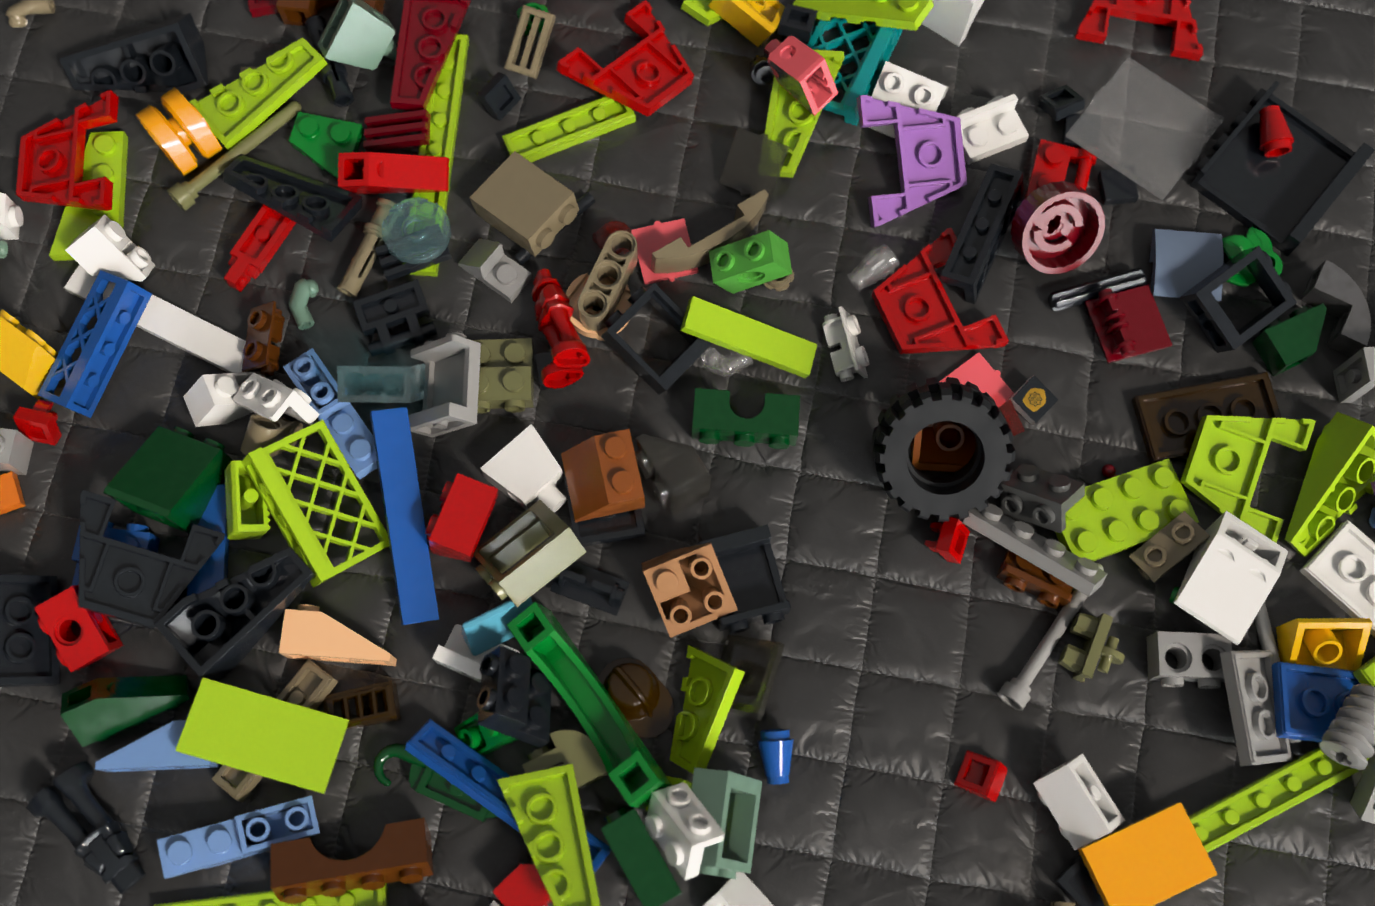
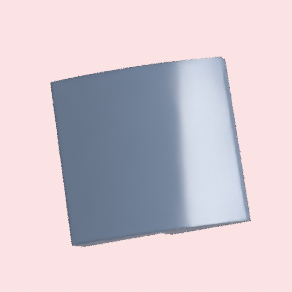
M1153 229L1149 263H1153L1150 286L1153 296L1180 298L1223 265L1222 234ZM1222 285L1211 292L1217 301H1221Z

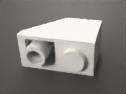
M105 214L76 237L65 250L91 276L96 277L100 270L126 280L142 282L155 267L150 255L143 248L136 246L126 236L124 229L117 222L111 221Z
M260 371L254 372V373H256V374H258V375H261V374H260ZM253 372L202 375L183 396L195 427L228 424L253 413L237 405L232 400L239 391L241 384Z

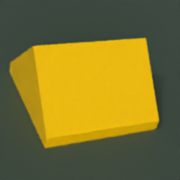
M712 0L708 7L757 47L776 30L785 6L778 0Z
M1296 618L1276 627L1280 661L1355 671L1361 667L1373 622L1370 618Z

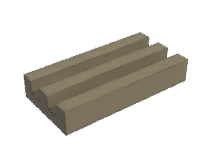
M523 5L504 68L506 70L537 80L556 19L554 14ZM531 14L534 15V20L520 65L518 66L515 63ZM543 18L545 21L530 69H527Z

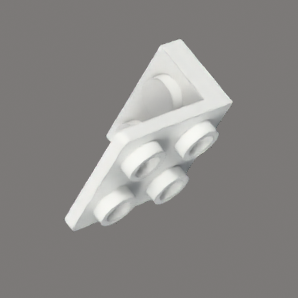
M886 61L871 96L873 99L885 102L893 101L900 103L902 106L914 109L922 108L936 112L949 87ZM894 125L869 127L895 138Z

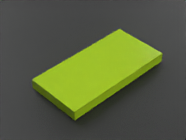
M203 677L175 751L325 794L349 720Z

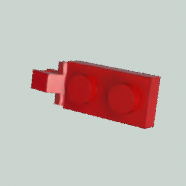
M263 204L230 251L231 259L228 264L231 268L224 277L228 286L241 292L250 282L251 277L256 279L260 273L262 274L296 222Z

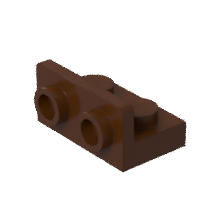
M1010 550L1007 551L996 578L1004 581L1005 587L1019 593L1029 592L1037 596L1039 603L1050 608H1063V606L1071 601L1073 587Z

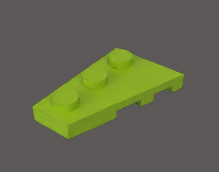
M688 645L686 658L691 659L688 677H683L681 691L686 693L683 711L676 716L669 760L694 774V768L706 769L745 671L697 647Z

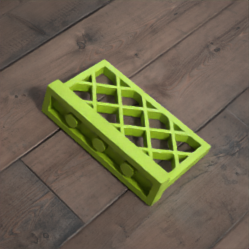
M323 420L264 448L260 447L248 453L243 459L242 464L288 545L315 573L314 577L309 581L313 588L389 547L387 531ZM317 431L325 443L322 455L303 449L306 437ZM299 441L298 447L290 445ZM280 449L294 453L295 457L291 471L277 467L270 454ZM329 452H330L331 456L333 457V459L327 457ZM300 456L320 462L315 479L296 473ZM325 464L339 468L343 475L340 486L321 481ZM282 476L288 477L287 484ZM294 479L313 485L309 502L294 498L290 491ZM346 483L348 484L351 490L345 488ZM318 487L338 493L333 510L314 504ZM343 495L356 498L360 509L357 517L338 512ZM300 507L306 509L305 515L303 514ZM311 511L331 516L326 534L312 530L308 523ZM364 514L366 515L368 521L363 520ZM336 518L355 524L351 541L332 536ZM364 526L373 529L380 543L371 548L357 544L360 527ZM318 539L324 540L323 546ZM330 542L349 548L345 562L336 567H333L326 554ZM354 549L362 552L352 557Z

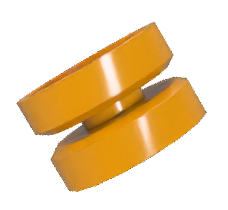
M174 87L160 97L161 105L170 117L168 120L156 107L148 105L135 115L175 168L183 176H186L198 167L197 159L188 146L192 145L202 157L207 159L221 151L222 147L200 112Z

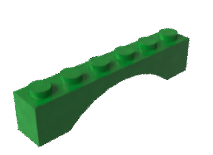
M534 602L507 624L508 628L525 653L548 678L573 711L594 744L609 777L628 805L644 809L650 804L653 791L672 786L551 610Z

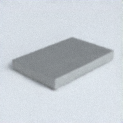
M1249 650L1220 653L1240 766L1291 761L1292 754L1289 739L1276 737L1272 664H1274L1272 651Z

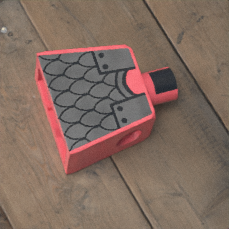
M792 35L788 36L782 43L777 39H773L766 45L764 55L767 57L777 81L811 114L815 116L838 94L825 58Z

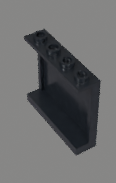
M1275 81L1268 91L1263 88L1258 91L1249 103L1253 107L1249 113L1243 110L1230 126L1235 129L1229 136L1224 132L1211 148L1216 151L1212 158L1205 155L1193 170L1197 176L1190 186L1247 228L1253 227L1263 231L1270 238L1272 246L1288 257L1304 240L1375 150L1366 143H1363L1356 152L1348 148L1272 93L1280 84L1278 81ZM1279 105L1295 141L1292 143L1293 150L1279 157L1269 158L1265 156L1264 151L1260 150L1259 111L1267 106Z

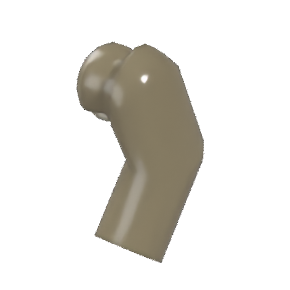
M21 0L8 7L5 16H8L9 26L26 27L28 22L25 15L54 14L55 3L54 0Z

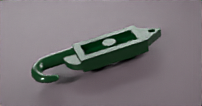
M394 743L387 745L375 757L373 765L374 775L386 787L391 785V781L383 772L384 764L389 758L397 757L412 764L409 772V782L411 788L416 792L484 823L486 819L498 818V816L405 750L406 744Z

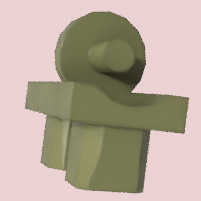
M1083 613L1075 615L1070 627V633L1086 639L1083 650L1066 644L1058 660V664L1074 672L1072 679L1082 683L1085 681V678L1091 679L1099 659L1101 660L1097 670L1106 674L1111 663L1123 664L1125 655L1116 650L1119 643L1118 638L1109 636L1106 646H1104L1114 617L1105 613L1098 617Z

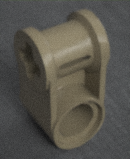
M254 414L249 419L240 451L246 456L260 447L264 448L302 430L303 424L298 420L290 421L282 416L274 422L261 415ZM294 442L290 445L295 446L297 442ZM280 449L270 454V456L274 457L285 450Z

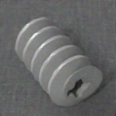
M1356 684L1351 688L1350 695L1345 698L1343 707L1339 708L1336 718L1331 721L1329 730L1325 731L1322 741L1319 742V748L1330 759L1353 769L1362 770L1368 764L1366 758H1371L1375 752L1373 748L1375 746V687L1367 684Z

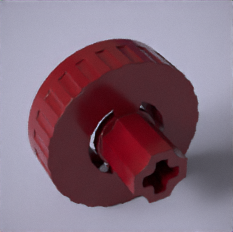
M1066 181L1051 182L1031 192L1017 208L1012 220V243L1016 251L1036 270L1047 274L1065 273L1082 265L1096 251L1103 238L1105 215L1099 202L1080 186ZM1044 239H1046V240L1058 239V240H1057V241H1053V242H1047V241H1045Z

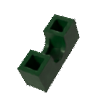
M695 388L692 438L698 439L699 442L704 444H717L719 440L733 441L734 445L741 447H750L754 443L768 444L773 449H787L789 445L795 446L799 429L800 395L765 393L761 413L753 418H742L737 416L730 407V390Z

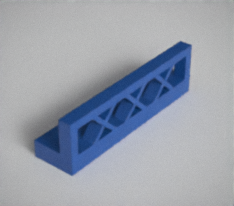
M100 270L38 396L91 418L152 293L126 279ZM108 283L115 284L110 296L103 299V293ZM97 315V322L94 328L88 331L87 325L90 319ZM81 347L82 352L78 360L72 363V355L75 349ZM65 378L66 384L58 397L53 393L59 381Z

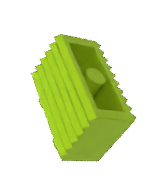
M243 460L230 461L227 468L224 469L228 540L260 539L271 528L268 525L271 520L267 517L270 512L267 510L265 502L242 464Z

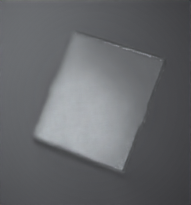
M1128 57L1105 87L1103 86L1095 93L1090 105L1071 127L1066 137L1163 201L1186 169L1190 168L1198 160V156L1202 152L1201 149L1225 118L1131 57Z

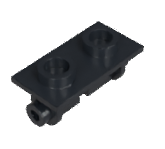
M574 562L555 577L550 591L617 616L630 582Z

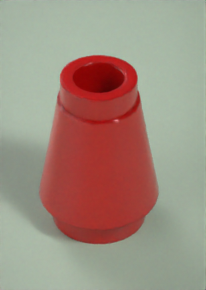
M1271 105L1262 108L1259 111L1260 150L1264 151L1265 156L1269 158L1279 157L1293 150L1292 143L1295 140L1280 110V106Z

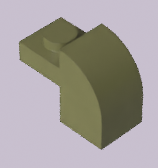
M559 730L550 733L556 748L549 751L548 746L541 747L527 755L529 761L522 764L525 773L573 764L578 791L608 776L606 768L591 739L585 734L574 730Z

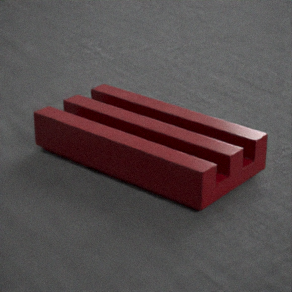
M426 109L365 117L364 123L367 129H364V136L367 139L363 141V147L367 152L428 145L431 115ZM422 131L421 134L406 135V133ZM387 135L398 136V137H390V138L376 139V137H379V136H387Z

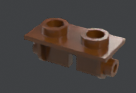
M275 301L250 309L247 320L246 344L243 349L242 372L258 368L261 375L270 377L274 376V371H277L279 368L280 348L271 344V341L275 343L281 342L285 317L282 316L281 310L276 309Z

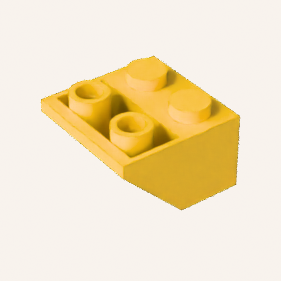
M2 309L0 311V372L39 400L41 396H38V393L58 352L29 328L26 329L18 320Z

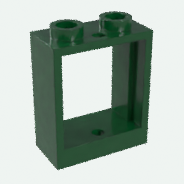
M622 807L607 816L605 820L608 825L601 828V831L642 905L661 906L681 894L682 891L653 839L647 832L637 811L633 809L628 812L625 807Z

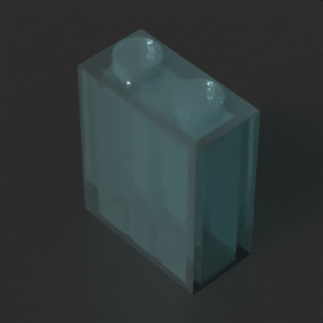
M351 363L337 366L338 402L412 403L424 399L425 363Z

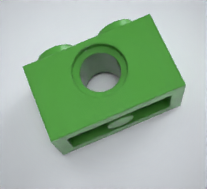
M770 230L709 251L713 283L732 294L792 274L788 242Z

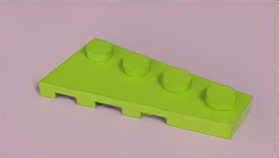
M795 0L792 4L818 11L817 20L830 21L831 17L844 18L847 20V23L852 24L872 21L879 27L915 31L934 7L933 0Z
M301 38L267 57L266 63L256 69L249 67L239 73L240 78L226 86H223L221 83L210 90L211 94L199 101L193 99L189 103L194 105L209 124L212 133L230 150L247 137L328 63L304 38Z
M813 49L825 58L833 81H835L845 58L844 51ZM775 75L759 172L760 175L793 178L822 109L815 116L811 114L779 84Z

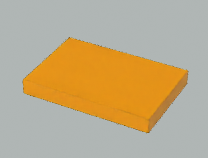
M1181 802L1170 805L1078 849L1105 906H1154L1218 875Z

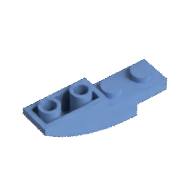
M311 348L283 366L295 386L312 399L309 405L320 414L317 417L318 420L325 422L344 458L359 480L377 469L373 435L314 349Z
M312 795L234 816V819L158 839L157 845L164 878L168 879L204 868L209 869L269 851L270 844L308 838L320 834Z

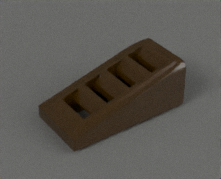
M394 681L376 683L328 694L323 701L324 713L334 716V703L341 701L343 718L349 720L347 730L401 720L397 684ZM383 694L385 712L379 713L377 695ZM369 696L371 715L365 716L363 697ZM355 699L357 718L351 719L349 700Z

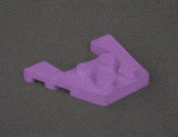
M868 95L857 97L860 128L894 125L901 193L871 196L868 198L871 228L878 227L967 185L961 121L959 117L922 108L914 109L893 101L885 102L873 99L872 96Z

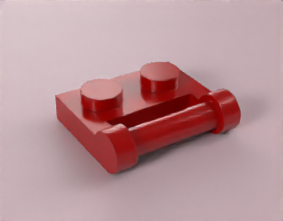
M1040 139L1025 198L1043 185L1051 182L1065 181L1069 162L1078 164L1074 184L1086 191L1091 167L1096 164L1097 151L1092 148L1078 149Z

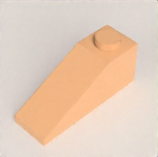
M299 604L297 610L285 609L279 653L286 658L396 666L397 659L393 655L325 613L320 612V607Z

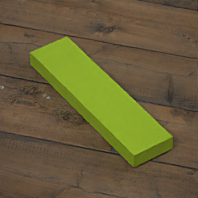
M604 96L503 135L502 138L509 155L515 151L528 161L534 162L636 122V115L633 109Z
M692 296L688 301L680 330L803 378L810 376L817 348L816 343L695 296Z

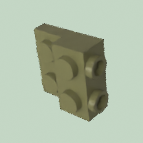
M533 339L473 340L481 343L477 414L488 413L491 409H504L507 412L517 413L525 411V408H534Z

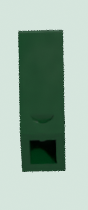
M187 675L96 678L62 693L60 715L81 746L85 747L94 742L104 741L114 733L129 726L140 725L149 717L160 712L179 707L183 702L190 699L189 679Z

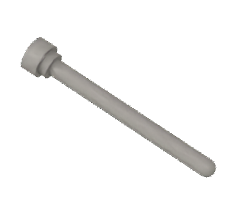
M1096 563L1099 569L1104 571L1103 566L1100 563ZM1077 589L1073 591L1071 601L1063 606L1018 677L1012 678L1010 682L1005 681L997 693L998 697L1005 704L1016 710L1023 711L1031 698L1029 695L1031 691L1030 684L1088 597Z

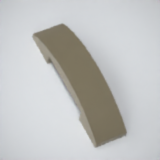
M764 189L739 203L736 208L734 222L688 247L680 237L653 252L651 259L652 271L654 273H675L710 263L709 251L745 239L755 228L764 213L769 195Z

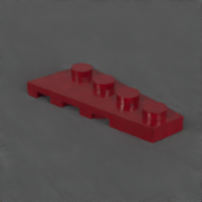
M404 0L390 99L392 109L412 111L426 109L471 0Z

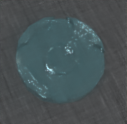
M421 197L405 199L395 204L389 210L390 214L386 217V220L384 219L382 223V238L390 253L400 261L410 264L427 263L439 257L448 247L451 238L450 221L443 208L437 203L434 204L429 202L428 199Z

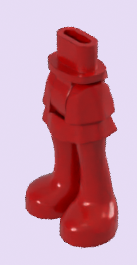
M541 269L537 272L533 281L532 299L535 302L534 309L539 331L544 333L552 348L551 357L553 362L542 369L541 379L545 387L552 389L564 388L581 379L584 375L582 367L590 363V356L586 345L582 342L570 321L574 308L569 304L568 296L562 290L558 280L552 278L550 270Z

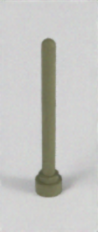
M297 101L290 102L191 181H184L181 184L179 182L175 183L167 190L170 197L183 211H187L196 203L195 199L199 197L197 193L224 173V170L240 154H248L294 118L298 112H301L300 103Z

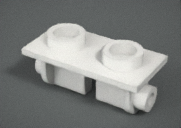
M840 306L838 307L840 316L837 317V314L826 315L824 317L825 322L822 324L828 347L832 348L838 345L842 347V349L830 353L835 375L840 377L841 382L852 380L854 378L853 373L856 372L862 377L868 378L865 366L869 365V359L865 348L859 346L857 335L861 333L858 320L854 314L850 315Z

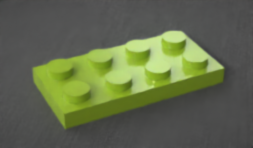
M1168 458L1086 486L1085 496L1065 513V530L1061 533H1055L1059 542L1066 547V550L1078 557L1096 561L1146 543L1183 511L1196 523H1199V520Z

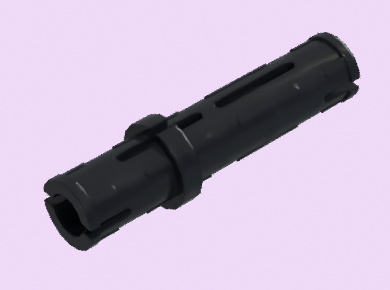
M312 16L305 22L306 29L309 32L314 49L328 63L321 71L322 80L329 87L334 105L346 107L354 101V96L346 79L348 76L347 70L340 62L330 60L329 63V59L323 56L318 42L326 28V21L322 16Z

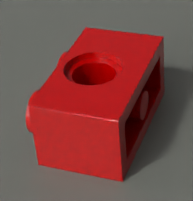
M79 584L69 587L34 607L38 614L37 620L40 628L51 637L57 648L56 655L62 665L68 667L70 672L85 668L124 646L106 615L79 608ZM74 620L81 628L79 637L72 632V622Z

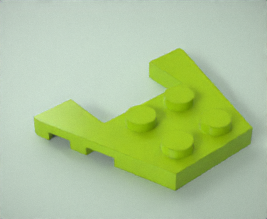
M1246 416L1201 417L1180 483L1222 515L1225 511H1228L1277 543L1284 520L1251 508L1250 503L1270 442L1273 441L1300 452L1306 451L1316 421L1313 419L1252 418Z

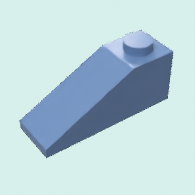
M174 720L96 761L95 770L131 772L220 768L221 765L176 752L175 750L186 720Z

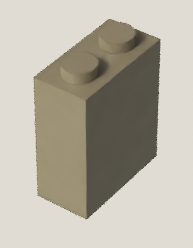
M515 151L469 197L479 217L526 249L534 257L542 249H546L551 245L555 235L565 225H569L579 211L573 191Z

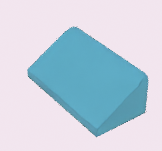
M531 597L518 607L510 600L464 622L461 634L471 654L477 656L513 638L514 635L507 624L533 604Z

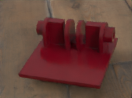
M1149 284L1113 293L1111 288L1105 289L1098 293V298L1084 302L1107 363L1172 347Z

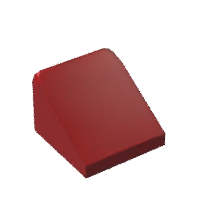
M967 750L954 785L995 803L1008 768L1001 761Z

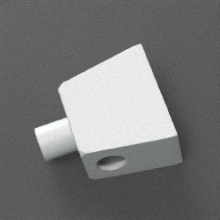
M532 424L480 468L484 478L525 510L541 500L553 512H556L567 501V498L556 487L564 479L563 471Z

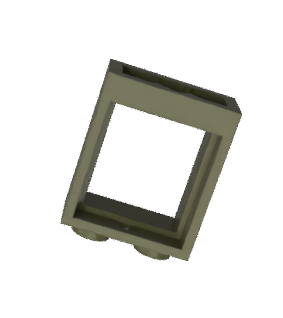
M539 500L475 550L474 557L480 563L475 569L501 600L508 597L518 607L584 555L586 550L570 527ZM549 536L551 537V538L548 539L545 543H543L540 547H538L536 550H534L531 554H529L526 558H524L521 562H519V563H518L517 565H515L512 569H510L507 573H505L504 575H502V573H504L507 569H509V568H510L512 565H514L517 561H519V560H520L521 558H523L526 554H528L531 550H533L536 546H538L540 543H542L545 539H547Z

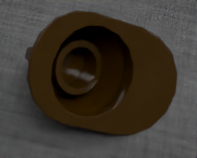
M630 657L619 658L606 665L600 673L599 680L639 738H654L664 733L672 723L675 712L674 702L667 688L653 671L640 660Z

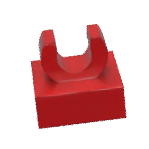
M39 399L33 409L19 406L13 416L19 432L32 441L56 446L62 434L56 422L58 414L50 412L54 405L53 402Z
M949 517V521H944L943 524L939 522L931 523L930 528L935 533H940L937 541L926 540L925 545L931 551L939 553L947 562L961 564L970 534L969 529L959 518Z

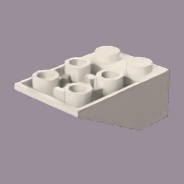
M1225 511L1205 530L1210 537L1195 549L1174 604L1238 645L1279 578L1288 550L1230 512Z

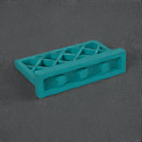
M832 17L833 19L830 21L820 20L807 46L816 50H831L846 44L850 54L845 55L841 66L854 61L857 67L855 73L842 77L840 71L838 72L837 80L834 83L837 89L842 88L845 95L841 103L830 101L823 109L843 115L845 123L857 126L859 123L857 97L860 95H872L885 62L889 61L903 29L876 26V23L868 26L866 21L860 22L861 29L846 34L842 24L847 23L846 19ZM837 27L841 37L825 42L822 36L823 33ZM867 36L870 42L869 46L855 51L851 41Z

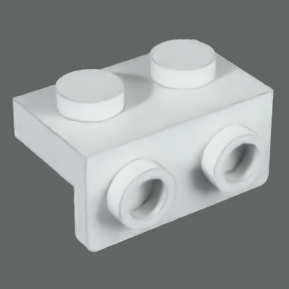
M254 372L241 384L239 391L232 399L237 405L274 422L284 413L308 425H312L320 415L309 405L312 399L298 388H288L277 379L272 381Z
M682 782L652 792L648 814L645 818L647 832L652 839L657 841L665 852L669 864L675 866L684 880L698 876L704 848L723 841L724 831L686 783Z

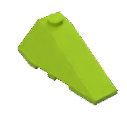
M1336 412L1332 420L1324 426L1320 437L1317 439L1285 540L1299 555L1303 557L1308 556L1334 531L1335 521L1343 513L1351 515L1358 508L1355 502L1366 492L1371 495L1374 493L1371 482L1375 481V427L1372 424Z

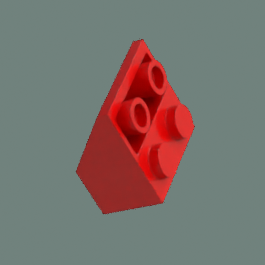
M457 473L454 482L447 481L440 496V501H442L440 508L442 510L439 515H432L425 532L428 535L427 541H429L431 553L471 562L498 498L499 489Z

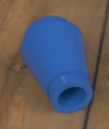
M790 729L760 731V740H757L765 776L767 777V784L789 783L794 738H790Z

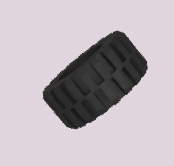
M936 377L926 378V385L917 387L914 382L906 386L907 393L903 396L896 393L889 400L890 407L888 410L882 409L878 416L879 425L873 431L872 439L874 446L872 450L879 481L884 485L885 492L890 499H897L900 508L906 512L911 511L913 508L916 511L917 517L926 520L929 519L930 514L936 515L938 521H949V515L958 514L959 520L970 517L968 511L975 507L981 512L989 506L987 499L990 496L994 498L999 497L1003 492L1002 480L1009 481L1013 472L1010 463L1015 461V448L1012 444L1014 438L1001 409L998 408L994 399L987 392H980L978 386L970 382L965 383V385L960 384L958 378L947 377L946 382H938ZM941 421H953L969 427L976 439V449L969 462L958 471L940 476L929 475L916 469L910 462L908 455L909 445L915 435L926 426Z

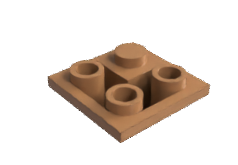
M711 542L675 549L641 563L643 573L670 638L738 611Z

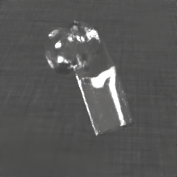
M708 347L701 355V364L706 371L724 377H729L753 364V359L748 356L736 353L726 357L721 355L714 347Z

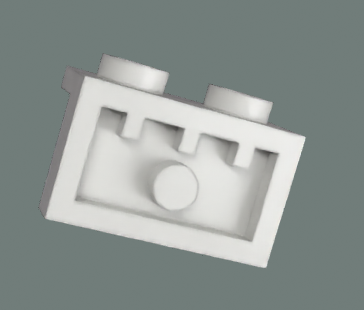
M1015 94L1007 97L997 96L984 106L976 109L969 107L957 115L961 121L964 158L967 164L1027 141L1029 134L1014 109L1018 101Z

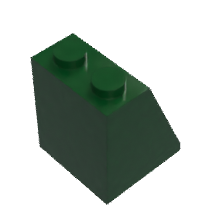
M158 426L108 483L103 493L134 513L190 534L193 524L198 525L217 485H222L225 479L224 469L227 468L230 461L234 460L223 452L225 446L212 439L205 438L203 442L193 439L194 434L180 427L174 426L171 431Z

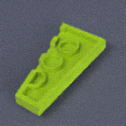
M124 131L90 132L85 147L83 181L107 177L113 182L112 210L105 211L65 206L49 256L54 261L75 260L65 250L76 237L104 214L111 221L117 222L122 228L124 227L128 136Z
M573 764L497 779L498 785L553 906H600Z

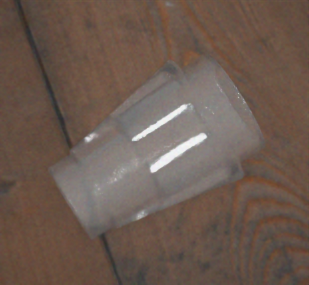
M887 245L874 246L852 270L848 278L852 285L858 291H861L895 273L894 269L900 264Z

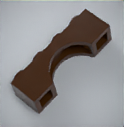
M425 818L386 824L382 836L376 845L365 854L350 860H333L325 857L316 850L309 837L270 844L271 890L280 902L288 904L302 903L307 900V897L318 895L337 897L345 894L346 890L358 888L377 890L384 887L386 883L398 881L406 884L417 883L423 880V877L434 875L431 833Z

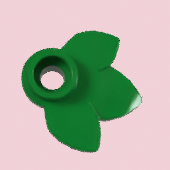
M1250 227L1245 237L1242 235H1230L1222 238L1223 251L1230 260L1241 251L1260 246L1262 251H1265L1271 257L1273 267L1280 276L1282 273L1283 262L1279 255L1273 252L1272 242L1263 231ZM1246 266L1226 282L1247 287L1256 282Z

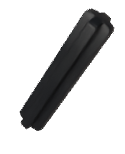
M1138 267L1053 291L1048 296V302L1053 311H1059L1084 304L1087 300L1098 298V293L1105 289L1111 288L1113 293L1144 286L1147 278L1144 270Z

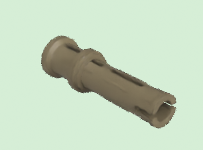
M377 199L376 205L378 207L370 222H366L363 226V233L365 235L343 278L336 287L338 291L348 297L357 298L358 292L378 256L375 248L391 242L393 238L391 232L398 219L403 218L405 215L402 207L388 199Z

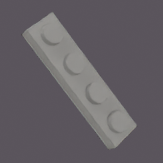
M988 503L989 506L981 512L975 507L968 511L970 517L963 520V524L1087 596H1091L1102 586L1108 574L1099 569L1094 561L1078 557L1066 550V547L1059 541L1047 539L1034 532L1033 527L1029 524L1015 521L1006 516L996 505Z

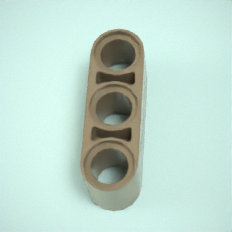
M615 231L608 237L579 296L577 305L580 322L588 330L599 331L606 327L604 323L613 315L638 261L637 241L633 234L628 231ZM619 248L630 250L628 254L622 256L614 253ZM605 277L616 279L611 285H605L600 282ZM591 306H598L603 309L596 315L585 312Z

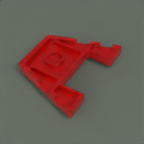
M644 0L628 11L624 19V23L643 39L641 42L605 68L598 65L578 47L559 60L556 69L559 73L647 117L690 86L694 78V74L676 45H671L664 34L665 28L660 20L656 21L652 15V7L647 0Z
M1094 0L1075 34V39L1103 44L1107 37L1109 17L1114 16L1173 27L1171 57L1199 61L1203 55V46L1198 43L1196 35L1198 31L1196 19L1192 18L1189 6L1191 0Z
M112 90L101 93L100 97L102 99L90 106L85 102L75 107L74 114L62 121L55 118L21 137L16 196L26 202L105 211L112 210L113 182L107 177L83 181L86 130L117 123L119 97Z
M952 227L946 229L931 245L928 244L920 251L919 255L907 265L904 264L873 290L872 298L900 354L1002 348L1009 342L996 314L963 326L935 271L936 268L946 265L957 240Z

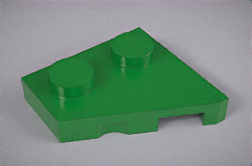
M298 112L289 141L293 148L302 155L311 158L316 166L322 170L325 169L338 181L339 153L358 152L364 129L362 124Z

